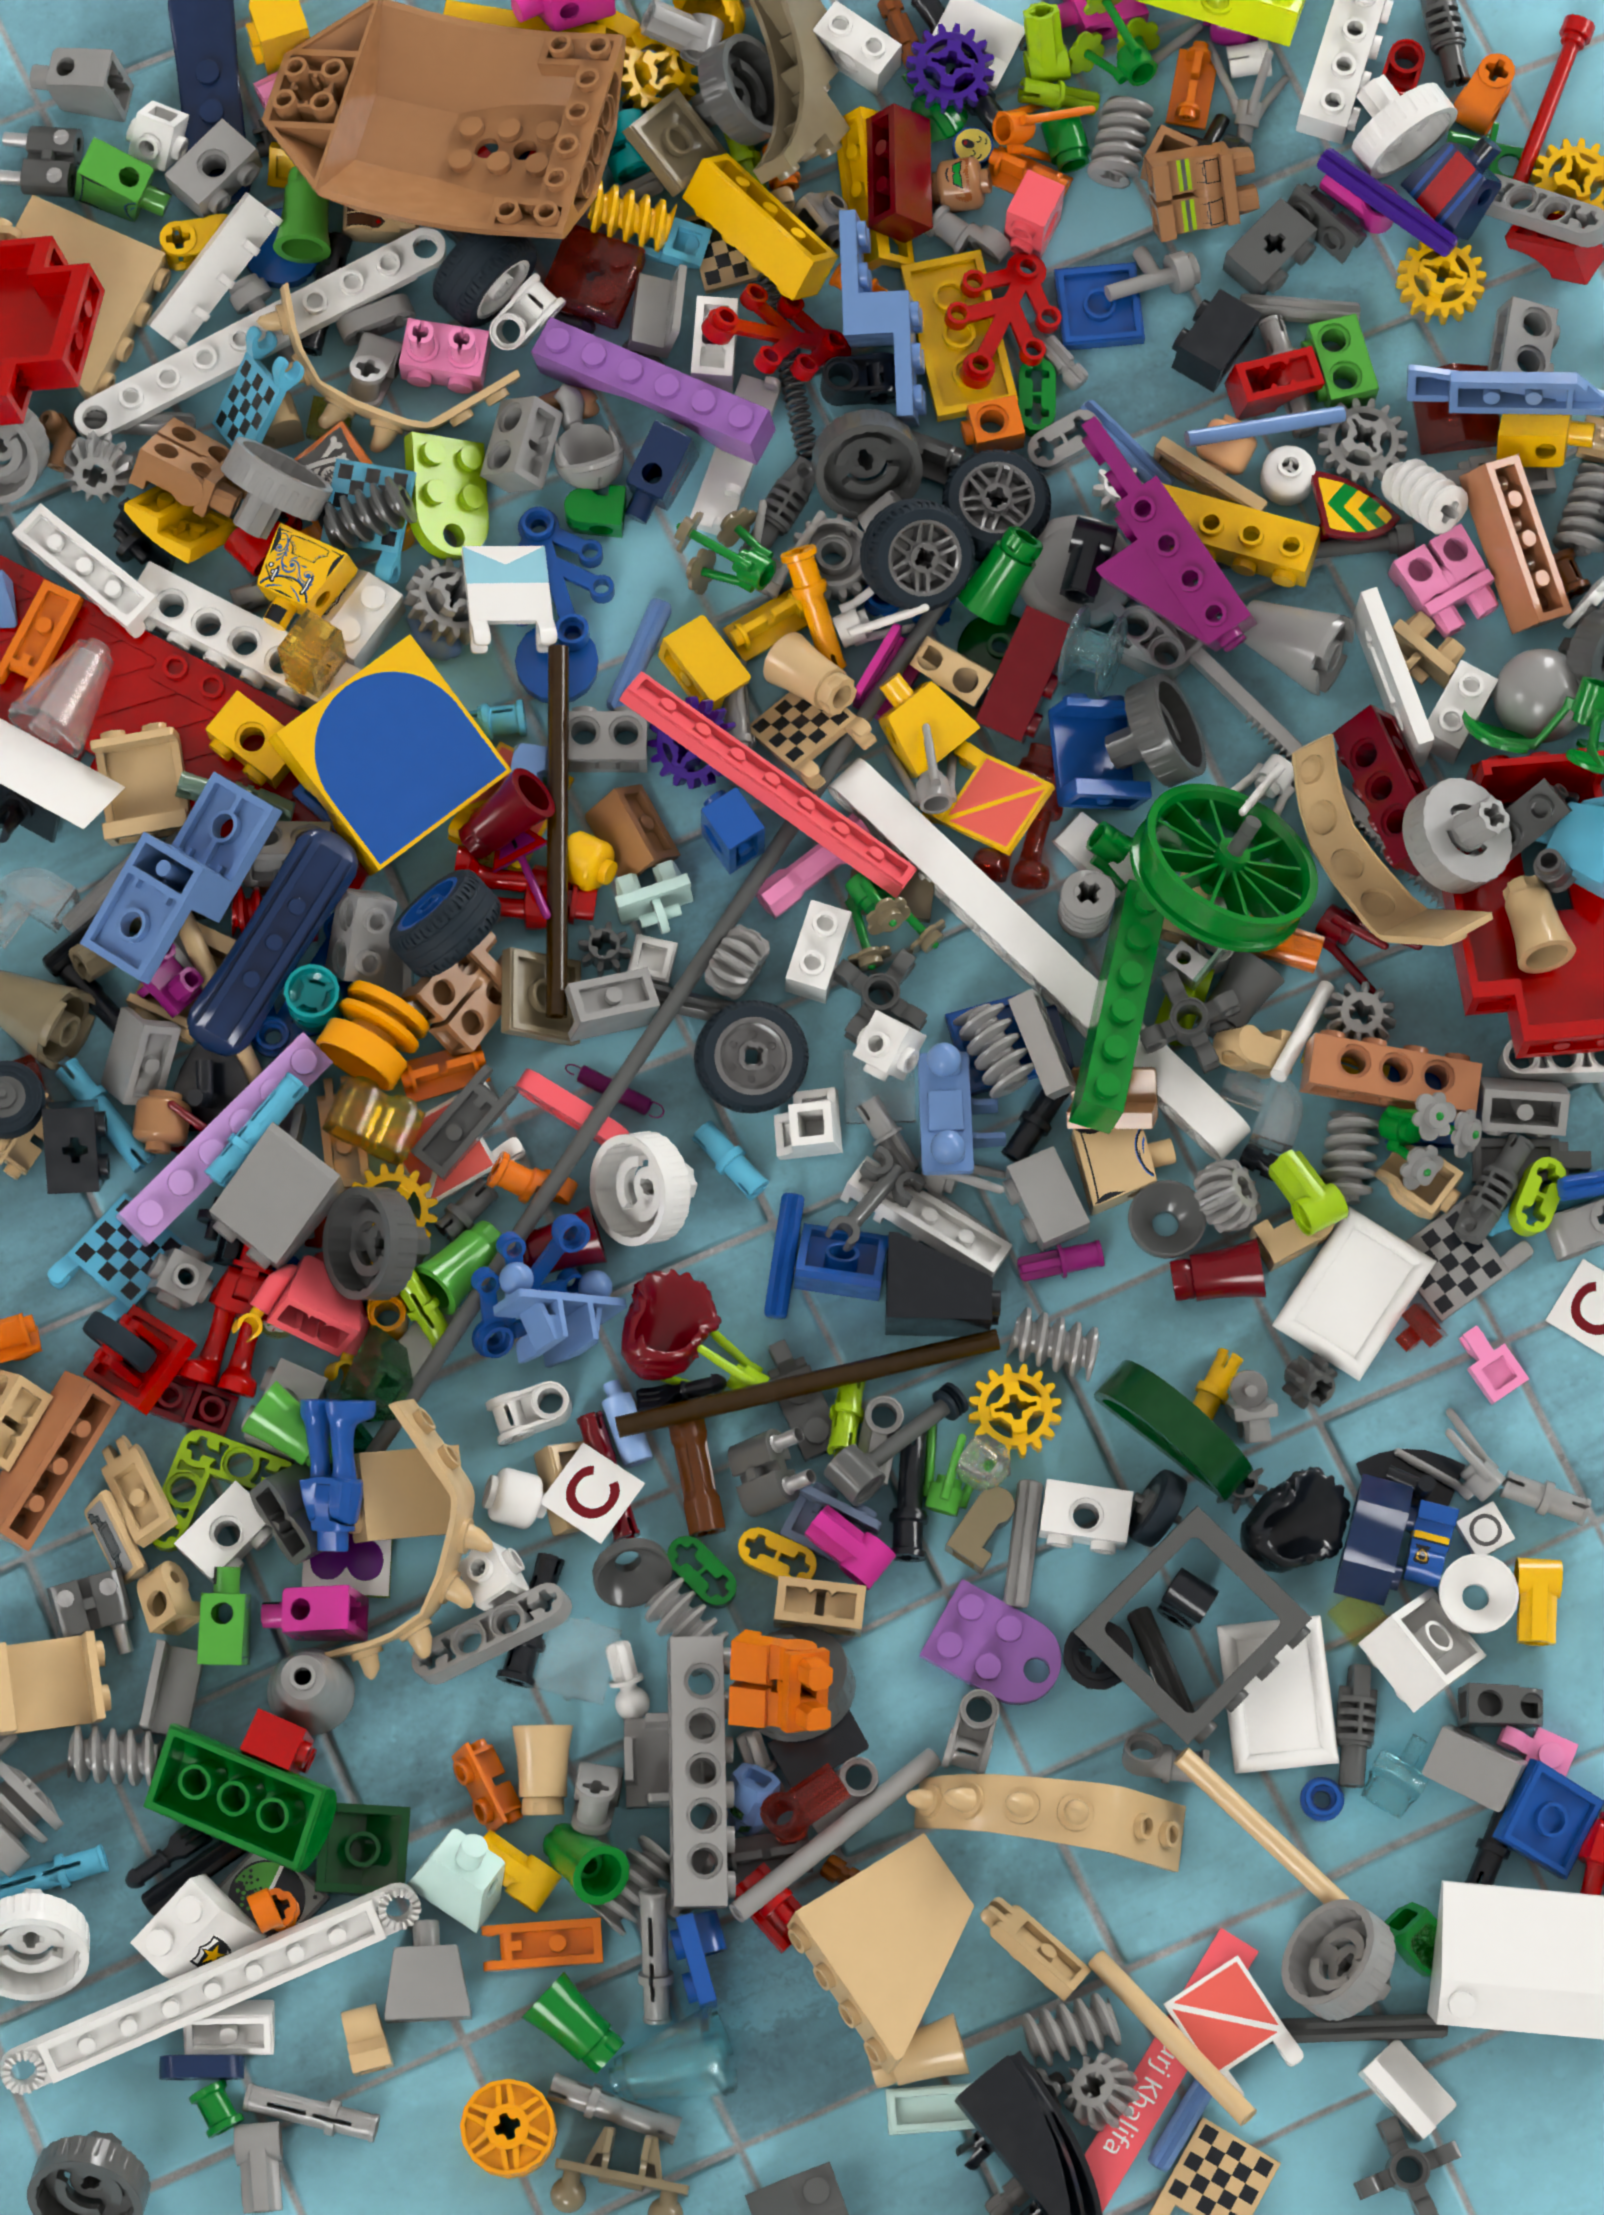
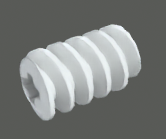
M1415 458L1406 462L1394 463L1386 469L1382 478L1381 490L1383 496L1398 509L1403 510L1408 516L1413 517L1418 523L1431 530L1435 535L1450 531L1462 519L1467 510L1469 501L1467 492L1462 487L1457 486L1452 480L1447 479L1442 473L1437 472L1432 466H1428L1423 460Z

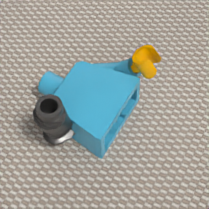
M1604 796L1583 800L1581 803L1569 802L1567 805L1572 811L1535 840L1547 845L1546 849L1542 850L1534 860L1533 868L1535 875L1544 882L1545 888L1549 892H1564L1575 883L1604 899Z

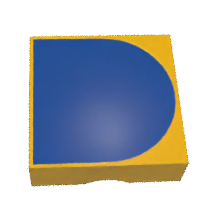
M411 634L268 739L304 789L309 791L322 804L333 823L334 829L356 850L358 861L370 876L380 871L512 772L511 768Z

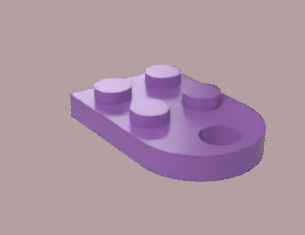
M961 1579L919 1655L920 1658L970 1686L991 1692L997 1701L1009 1705H1025L1041 1699L1052 1689L1061 1669V1651L1058 1641L1044 1624L1020 1610L1005 1604L1002 1600L964 1579ZM1038 1659L1048 1666L1049 1676L1045 1681L1034 1683L1026 1678L1024 1666L1030 1660Z

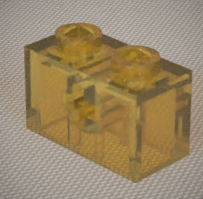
M307 608L277 648L281 668L286 677V684L302 695H306L309 692L317 698H320L348 660L342 631Z

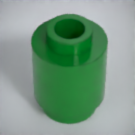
M1060 108V109H1056V110H1054V111L1063 110V109H1067V108ZM1080 116L1043 122L1041 124L1051 163L1057 166L1059 172H1074L1084 168L1089 163L1090 147Z

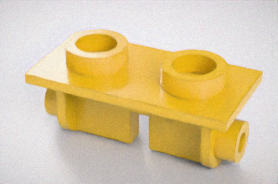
M790 589L778 595L777 598L771 599L723 628V631L741 659L748 662L770 649L784 635L798 632L807 627L808 624L800 600H795Z

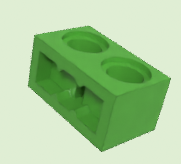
M1356 313L1308 325L1305 340L1301 341V348L1313 347L1325 381L1321 390L1314 391L1316 401L1318 403L1323 402L1325 408L1335 407L1341 402L1347 409H1350L1353 398H1358L1361 406H1367L1370 398L1376 400L1379 386ZM1329 341L1335 342L1341 347V350L1331 352L1326 350L1322 344ZM1346 379L1351 382L1353 387L1341 389L1335 385L1334 381Z

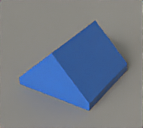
M804 1223L795 1267L794 1289L879 1301L888 1235L860 1231V1237L852 1250L846 1252L843 1250V1247L849 1236L845 1231L837 1230L828 1238L825 1236L828 1226Z

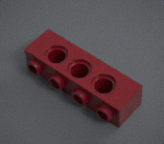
M1370 704L1332 733L1339 747L1337 755L1342 764L1351 772L1354 779L1352 783L1353 790L1365 803L1370 813L1367 817L1372 829L1380 835L1386 847L1383 849V854L1388 863L1396 870L1402 869L1412 875L1419 876L1420 873L1410 860L1404 844L1402 824L1409 802L1416 795L1428 789L1394 716Z

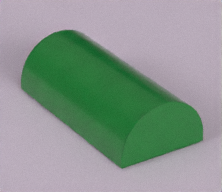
M172 1723L169 1726L143 1807L300 1873L307 1869L314 1861L328 1836L336 1811L337 1796L335 1790L292 1771L282 1769L263 1759L251 1756L237 1748L180 1724Z

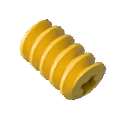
M601 180L597 196L590 205L587 219H590L591 232L596 233L602 224H606L607 237L612 238L620 228L622 229L623 242L628 243L633 234L637 233L639 247H644L648 240L653 238L654 251L660 252L667 242L677 204L669 213H667L665 199H660L655 207L651 208L650 195L644 194L640 201L635 203L634 190L631 189L621 199L619 198L618 185L615 184L604 194L603 181Z

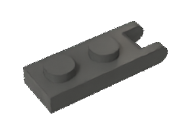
M487 1064L475 1074L410 1150L414 1156L444 1181L519 1093L517 1089L510 1086L499 1098L487 1088L484 1082L493 1072V1069Z

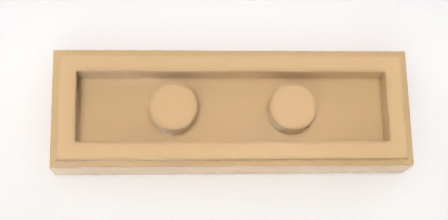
M1162 436L1155 446L1153 458L1170 475L1200 494L1266 511L1268 501L1165 436Z

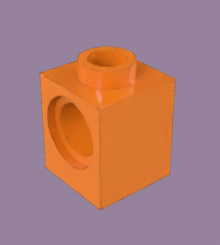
M1016 395L967 405L966 420L960 422L965 446L972 445L974 453L978 454L980 451L989 449L990 451H993V449L1011 451L1024 447L1025 429ZM987 422H994L1002 429L996 433H988L981 426Z

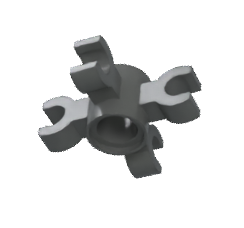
M902 948L886 973H876L869 977L849 961L843 959L834 971L835 976L833 980L861 996V1008L846 1026L844 1037L856 1044L859 1033L869 1024L875 1010L893 1017L919 1032L927 1023L926 1018L928 1015L918 1007L900 998V985L916 965L914 962L917 957ZM882 989L889 992L892 999L887 1004L878 1005L870 1000L869 995L874 990Z
M1176 970L1161 976V985L1172 1008L1169 1020L1151 1025L1140 1031V1040L1147 1054L1153 1053L1168 1043L1177 1040L1185 1046H1192L1204 1074L1220 1067L1219 1058L1208 1035L1210 1033V1024L1233 1017L1241 1012L1240 1003L1234 990L1226 991L1213 1000L1203 1003L1197 998L1188 997ZM1193 1014L1200 1017L1202 1021L1194 1029H1185L1178 1024L1180 1019L1185 1015Z
M1396 2116L1378 2122L1376 2126L1387 2147L1390 2158L1385 2165V2170L1353 2183L1359 2199L1363 2200L1393 2187L1398 2191L1407 2193L1415 2215H1439L1425 2183L1430 2176V2170L1462 2157L1455 2140L1422 2153L1408 2147ZM1401 2158H1410L1418 2166L1419 2174L1413 2183H1406L1397 2175L1396 2166Z

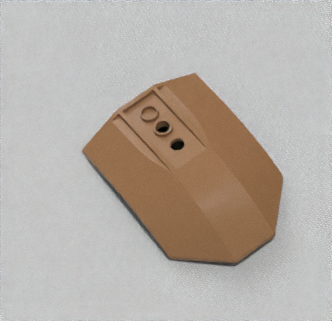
M369 0L284 54L262 117V122L311 188L320 197L362 213L443 230L484 235L565 239L596 198L617 130L626 38L623 34L555 32L506 27L431 12L392 0ZM490 143L498 145V150L490 154L488 158L477 156L478 150L482 146ZM536 151L526 160L518 159L524 152Z

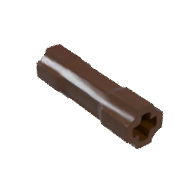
M705 1419L668 1427L677 1460L689 1536L699 1538L726 1531L720 1496L716 1490L709 1454Z

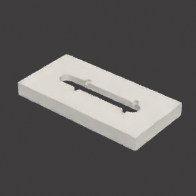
M1374 587L1361 591L1352 619L1386 712L1394 716L1419 768L1425 765L1435 739L1378 588Z

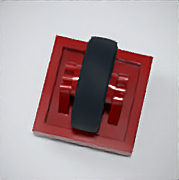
M134 1304L127 1314L124 1313L118 1323L103 1313L95 1311L85 1322L82 1329L89 1338L101 1347L93 1355L94 1359L83 1375L105 1391L147 1416L198 1345L188 1336Z

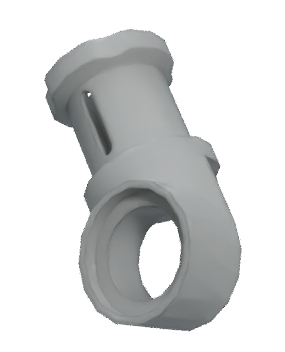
M944 204L932 216L933 228L925 232V235L928 237L936 236L952 247L953 254L964 253L967 248L972 251L981 249L982 257L993 264H1000L1011 249L1010 241L997 229L988 225L980 227L974 222L968 224L950 212V207Z
M1136 1732L1126 1738L1122 1754V1764L1128 1772L1142 1777L1161 1778V1783L1169 1784L1170 1780L1194 1783L1173 1763L1183 1750H1174L1172 1745L1162 1744L1158 1737L1146 1732ZM1136 1749H1145L1154 1756L1150 1759H1139L1131 1752ZM1202 1749L1201 1752H1195L1209 1765L1210 1750Z

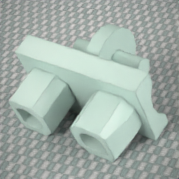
M673 860L659 863L653 867L652 870L656 883L641 888L637 874L629 873L615 879L617 892L615 903L621 925L639 920L641 927L645 928L657 923L661 934L670 932L668 919L682 915L680 906L694 902L688 874H681Z

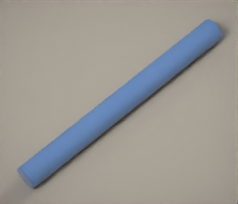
M1341 405L1185 431L1184 440L1189 448L1341 423L1346 421V411L1344 406Z

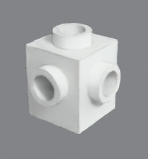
M152 100L137 112L136 118L131 121L126 134V141L130 142L128 154L150 165L154 171H166L186 154L189 139L185 137L189 114Z
M875 1010L869 1024L861 1030L857 1037V1047L853 1056L866 1062L863 1071L886 1082L889 1075L904 1081L907 1074L917 1065L919 1051L927 1035Z
M493 1541L491 1552L485 1553L471 1550L468 1556L461 1560L458 1569L461 1572L462 1581L467 1584L471 1591L473 1603L483 1611L496 1607L530 1590L521 1572L525 1567L520 1556L512 1548L506 1549Z

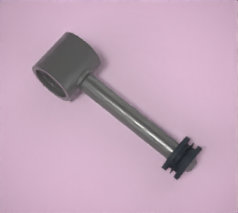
M947 1382L939 1390H936L932 1394L933 1405L869 1454L862 1452L855 1444L841 1450L825 1468L824 1476L853 1506L865 1503L879 1490L885 1481L886 1476L879 1467L944 1417L954 1421L969 1409L966 1397L957 1386Z

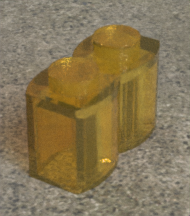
M364 1076L348 1077L338 1090L322 1130L345 1143L360 1147L365 1152L384 1162L398 1166L399 1163H403L407 1159L426 1114L418 1109L417 1103L409 1097L403 1095L388 1096L379 1090V1085L370 1078Z

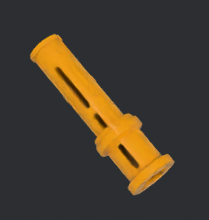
M804 545L788 550L780 555L781 562L787 564L793 583L790 591L792 597L801 602L814 647L827 659L843 669L847 666V663L844 660L824 596L828 584L826 578H821L814 556L817 553L816 545Z

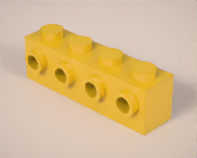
M728 153L701 160L682 196L694 209V213L702 220L710 223L721 234L722 239L727 244L739 250L749 260V264L755 270L768 277L783 296L794 301L818 295L839 256Z
M1163 484L1215 562L1224 563L1230 566L1234 572L1244 576L1258 574L1269 577L1274 583L1283 587L1291 588L1295 585L1306 587L1320 545V527Z

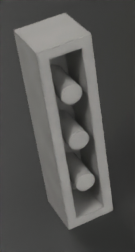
M1029 989L1008 999L1045 1095L1055 1100L1076 1089L1075 1080L1040 993Z

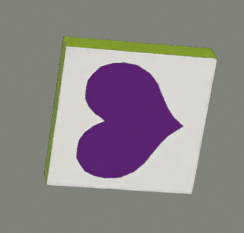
M349 1533L348 1551H324L303 1562L302 1587L349 1585L368 1598H390L393 1539L354 1543L353 1534Z

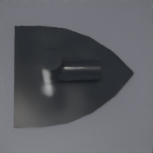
M197 1043L180 1068L173 1092L182 1094V1101L189 1104L192 1114L209 1125L250 1083L242 1064L235 1055L224 1057L205 1050ZM190 1124L189 1132L199 1131Z
M1402 1449L1458 1481L1461 1478L1460 1473L1466 1466L1449 1457L1427 1450ZM1394 1450L1378 1453L1356 1463L1361 1478L1363 1474L1414 1487L1412 1505H1417L1418 1501L1425 1500L1449 1506L1455 1492L1451 1487L1395 1456Z

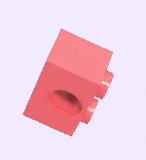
M1029 169L1007 209L1004 236L1010 241V251L1012 253L1026 252L1028 255L1032 253L1041 259L1061 220L1065 186Z

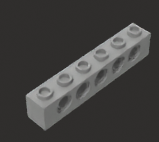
M723 1636L670 1637L667 1641L671 1910L725 1909L728 1906V1898H735L736 1896L735 1871H728L727 1853L735 1852L734 1826H727L726 1808H734V1782L726 1781V1763H733L734 1748L733 1737H725V1719H728L729 1692H724V1674H730L731 1648H724ZM696 1672L706 1674L712 1682L711 1691L704 1695L694 1693L688 1684L689 1676ZM694 1717L708 1719L713 1728L711 1737L707 1739L695 1738L689 1730L690 1720ZM696 1761L708 1763L713 1769L712 1781L708 1784L696 1783L690 1775L692 1763ZM705 1806L712 1811L714 1823L711 1828L699 1829L694 1826L690 1817L694 1807ZM701 1850L709 1852L715 1860L713 1872L706 1875L697 1873L691 1864L693 1853Z

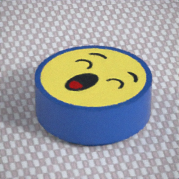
M964 128L954 137L952 146L953 158L973 156L977 158L983 168L988 164L993 150V140L989 133L982 128Z

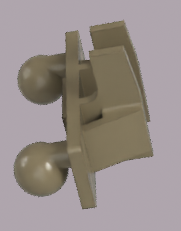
M604 2127L584 2163L556 2158L555 2169L564 2172L562 2178L553 2184L550 2198L554 2207L561 2212L572 2213L583 2206L586 2200V2189L580 2181L581 2175L598 2178V2182L601 2184L640 2192H643L644 2188L660 2191V2197L650 2204L647 2215H683V2209L677 2201L678 2195L688 2197L690 2187L663 2180L658 2137L652 2135L645 2136L638 2175L609 2169L617 2134L616 2128Z

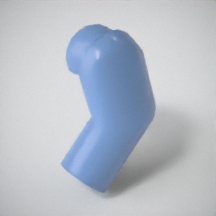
M406 618L414 640L427 657L447 661L460 654L461 642L459 639L456 640L453 646H448L446 638L440 636L434 642L432 641V631L429 629L421 633L418 631V627L421 624L419 619Z

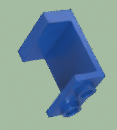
M1072 693L1065 695L1062 701L1048 710L1058 807L1133 811L1152 798L1151 782L1134 781L1132 766L1123 770L1116 769L1105 747V736L1128 727L1124 696L1110 695L1101 699L1088 698L1085 693Z

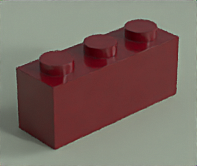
M893 103L866 119L868 228L902 243H907L933 228L930 119Z
M1028 605L1026 606L975 719L977 724L1022 744L1025 743L1027 736L1035 738L1044 718V715L1038 713L1044 698L1052 700L1061 680L1060 676L1055 675L1062 659L1069 662L1078 643V638L1073 636L1075 632L1073 625Z

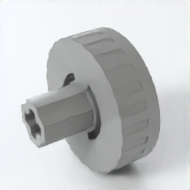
M29 407L23 424L0 425V462L8 461L11 458L7 464H0V504L10 503L23 497L43 474L48 464V457L50 456L49 439L43 424H41L37 415Z
M237 437L220 468L227 478L248 492L233 519V523L246 533L266 540L282 511L300 519L317 521L324 509V504L333 492V488L326 480L305 465L276 449L244 437Z
M1447 778L1419 793L1409 802L1402 824L1404 844L1413 865L1429 883L1445 892L1454 894L1468 893L1497 878L1506 869L1505 867L1510 861V854L1512 852V834L1509 828L1510 815L1505 811L1502 802L1495 799L1482 786L1464 778ZM1480 847L1483 849V851L1481 852L1477 850ZM1460 850L1465 851V852H1470V853H1469L1468 855H1466V854H1464L1463 852H1461Z
M1339 1899L1321 1905L1303 1919L1293 1932L1285 1948L1281 1975L1286 1992L1293 2000L1324 2020L1339 2021L1354 2016L1358 2012L1363 2011L1368 2005L1371 2006L1374 2002L1384 2000L1392 1988L1390 1977L1396 1951L1394 1935L1390 1931V1927L1382 1919L1356 1901Z

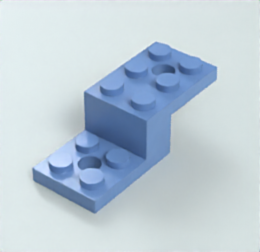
M855 209L839 210L843 335L850 348L894 346L896 414L909 428L920 427L919 416H926L927 413L926 393L923 391L922 384H918V375L925 374L924 349H921V343H916V333H923L922 308L919 306V301H913L909 290L872 292L871 269H868V263L864 262V253H871L870 229L867 228L866 221L860 220Z
M213 772L172 845L143 832L80 944L139 981L149 985L191 910L217 923L220 922L283 811L222 775ZM232 819V832L227 837L221 838L220 831L222 825L227 820ZM137 917H141V929L136 935L130 937L129 928L132 921Z

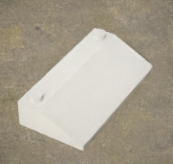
M1442 1880L1427 2009L1429 2016L1438 2025L1604 2040V1896Z

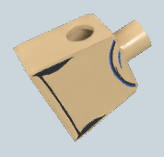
M1094 1129L1072 1130L1070 1140L1091 1216L1134 1199L1135 1195L1142 1188L1157 1182L1154 1168L1176 1163V1154L1171 1138L1147 1143L1144 1129H1112L1110 1134Z

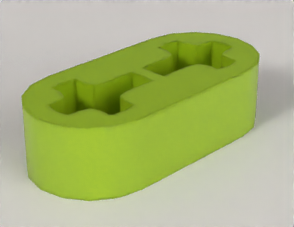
M1551 1157L1540 1158L1528 1165L1523 1172L1508 1213L1509 1224L1517 1234L1525 1237L1534 1236L1548 1228L1560 1200L1556 1182L1558 1179L1567 1176L1564 1166L1557 1159ZM1546 1169L1549 1171L1547 1178L1553 1181V1183L1543 1187L1540 1192L1539 1188L1542 1183V1177L1537 1175V1173ZM1536 1202L1533 1216L1538 1221L1529 1225L1526 1223L1527 1215L1522 1211L1528 1209Z

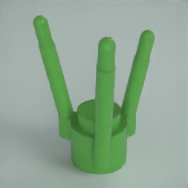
M935 1424L928 1430L923 1486V1497L926 1498L924 1507L937 1513L957 1517L959 1508L967 1509L970 1495L998 1445L990 1452L985 1450L964 1488L961 1490L963 1482L956 1479V1474L963 1454L966 1435L960 1434L957 1438L946 1475L938 1474L935 1482L934 1469L937 1433Z

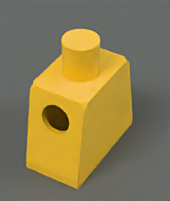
M1502 414L1498 432L1496 460L1519 454L1523 467H1561L1565 463L1568 445L1592 448L1595 423L1573 421L1572 415Z
M898 672L879 687L893 707L880 716L878 722L910 779L918 778L921 773L928 770L922 731L923 724L928 723L930 725L937 763L981 728L975 720L932 681L922 683L912 690Z

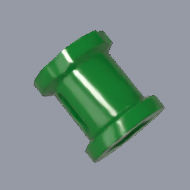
M225 2079L204 2087L188 2098L191 2104L197 2105L208 2126V2130L205 2132L208 2139L232 2129L234 2125H238L245 2120L242 2113H236L225 2091V2088L228 2086Z

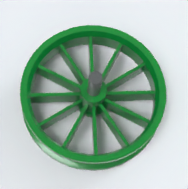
M1185 784L1173 787L1155 800L1146 819L1136 830L1130 844L1132 871L1147 899L1166 919L1179 929L1215 947L1248 953L1267 951L1283 944L1291 937L1301 917L1312 906L1318 891L1316 866L1302 839L1280 816L1260 802H1257L1245 816H1240L1239 809L1249 798L1245 794L1211 784ZM1221 826L1234 832L1233 837L1225 838ZM1250 843L1255 846L1250 849L1247 848ZM1268 858L1272 863H1265L1259 861ZM1174 871L1188 874L1179 877ZM1200 886L1208 894L1207 899L1196 893L1193 888ZM1216 897L1224 898L1227 909L1214 904Z

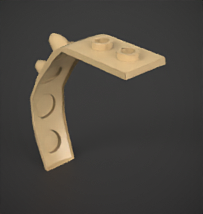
M288 282L280 288L282 304L275 305L276 311L262 315L256 321L265 330H281L283 336H289L294 354L290 356L292 361L285 372L292 368L294 361L300 362L304 368V376L297 384L312 385L317 392L325 397L324 401L327 403V406L318 419L319 426L329 429L344 421L347 417L354 418L356 414L369 419V425L374 428L369 447L374 453L382 452L388 448L396 436L403 435L404 431L430 433L449 422L453 428L457 427L474 416L471 410L484 401L490 407L510 395L507 388L515 384L521 377L517 369L429 422L406 419L357 401L320 380L303 349L297 331Z
M1327 734L1292 753L1291 763L1294 771L1297 802L1310 847L1333 885L1361 922L1378 939L1387 943L1445 946L1464 940L1467 937V933L1493 920L1492 912L1426 908L1408 892L1378 858L1353 823L1338 774L1333 734Z
M414 1399L396 1401L388 1406L451 1496L450 1521L437 1572L420 1613L383 1636L325 1652V1655L330 1658L350 1655L352 1662L359 1661L365 1677L370 1680L376 1677L380 1669L378 1653L384 1651L382 1645L396 1639H400L402 1643L408 1640L419 1658L425 1659L429 1657L432 1649V1636L429 1626L433 1623L431 1617L448 1600L463 1609L471 1608L474 1602L469 1587L460 1579L461 1572L458 1569L462 1555L467 1554L469 1549L485 1553L491 1552L493 1549L492 1540L487 1533L474 1525L475 1493L468 1476L460 1466L461 1462L457 1454L449 1445L443 1442L435 1430L436 1426L432 1418L423 1408L418 1406Z
M956 1774L927 1777L920 1782L918 1790H911L906 1795L908 1803L915 1807L914 1828L981 1831L1095 1849L1171 1872H1178L1186 1806L1130 1788L1103 1783L1002 1774Z

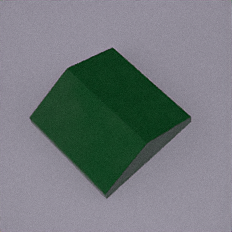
M337 1803L330 1831L318 1853L315 1892L361 1897L392 1883L405 1884L411 1807Z

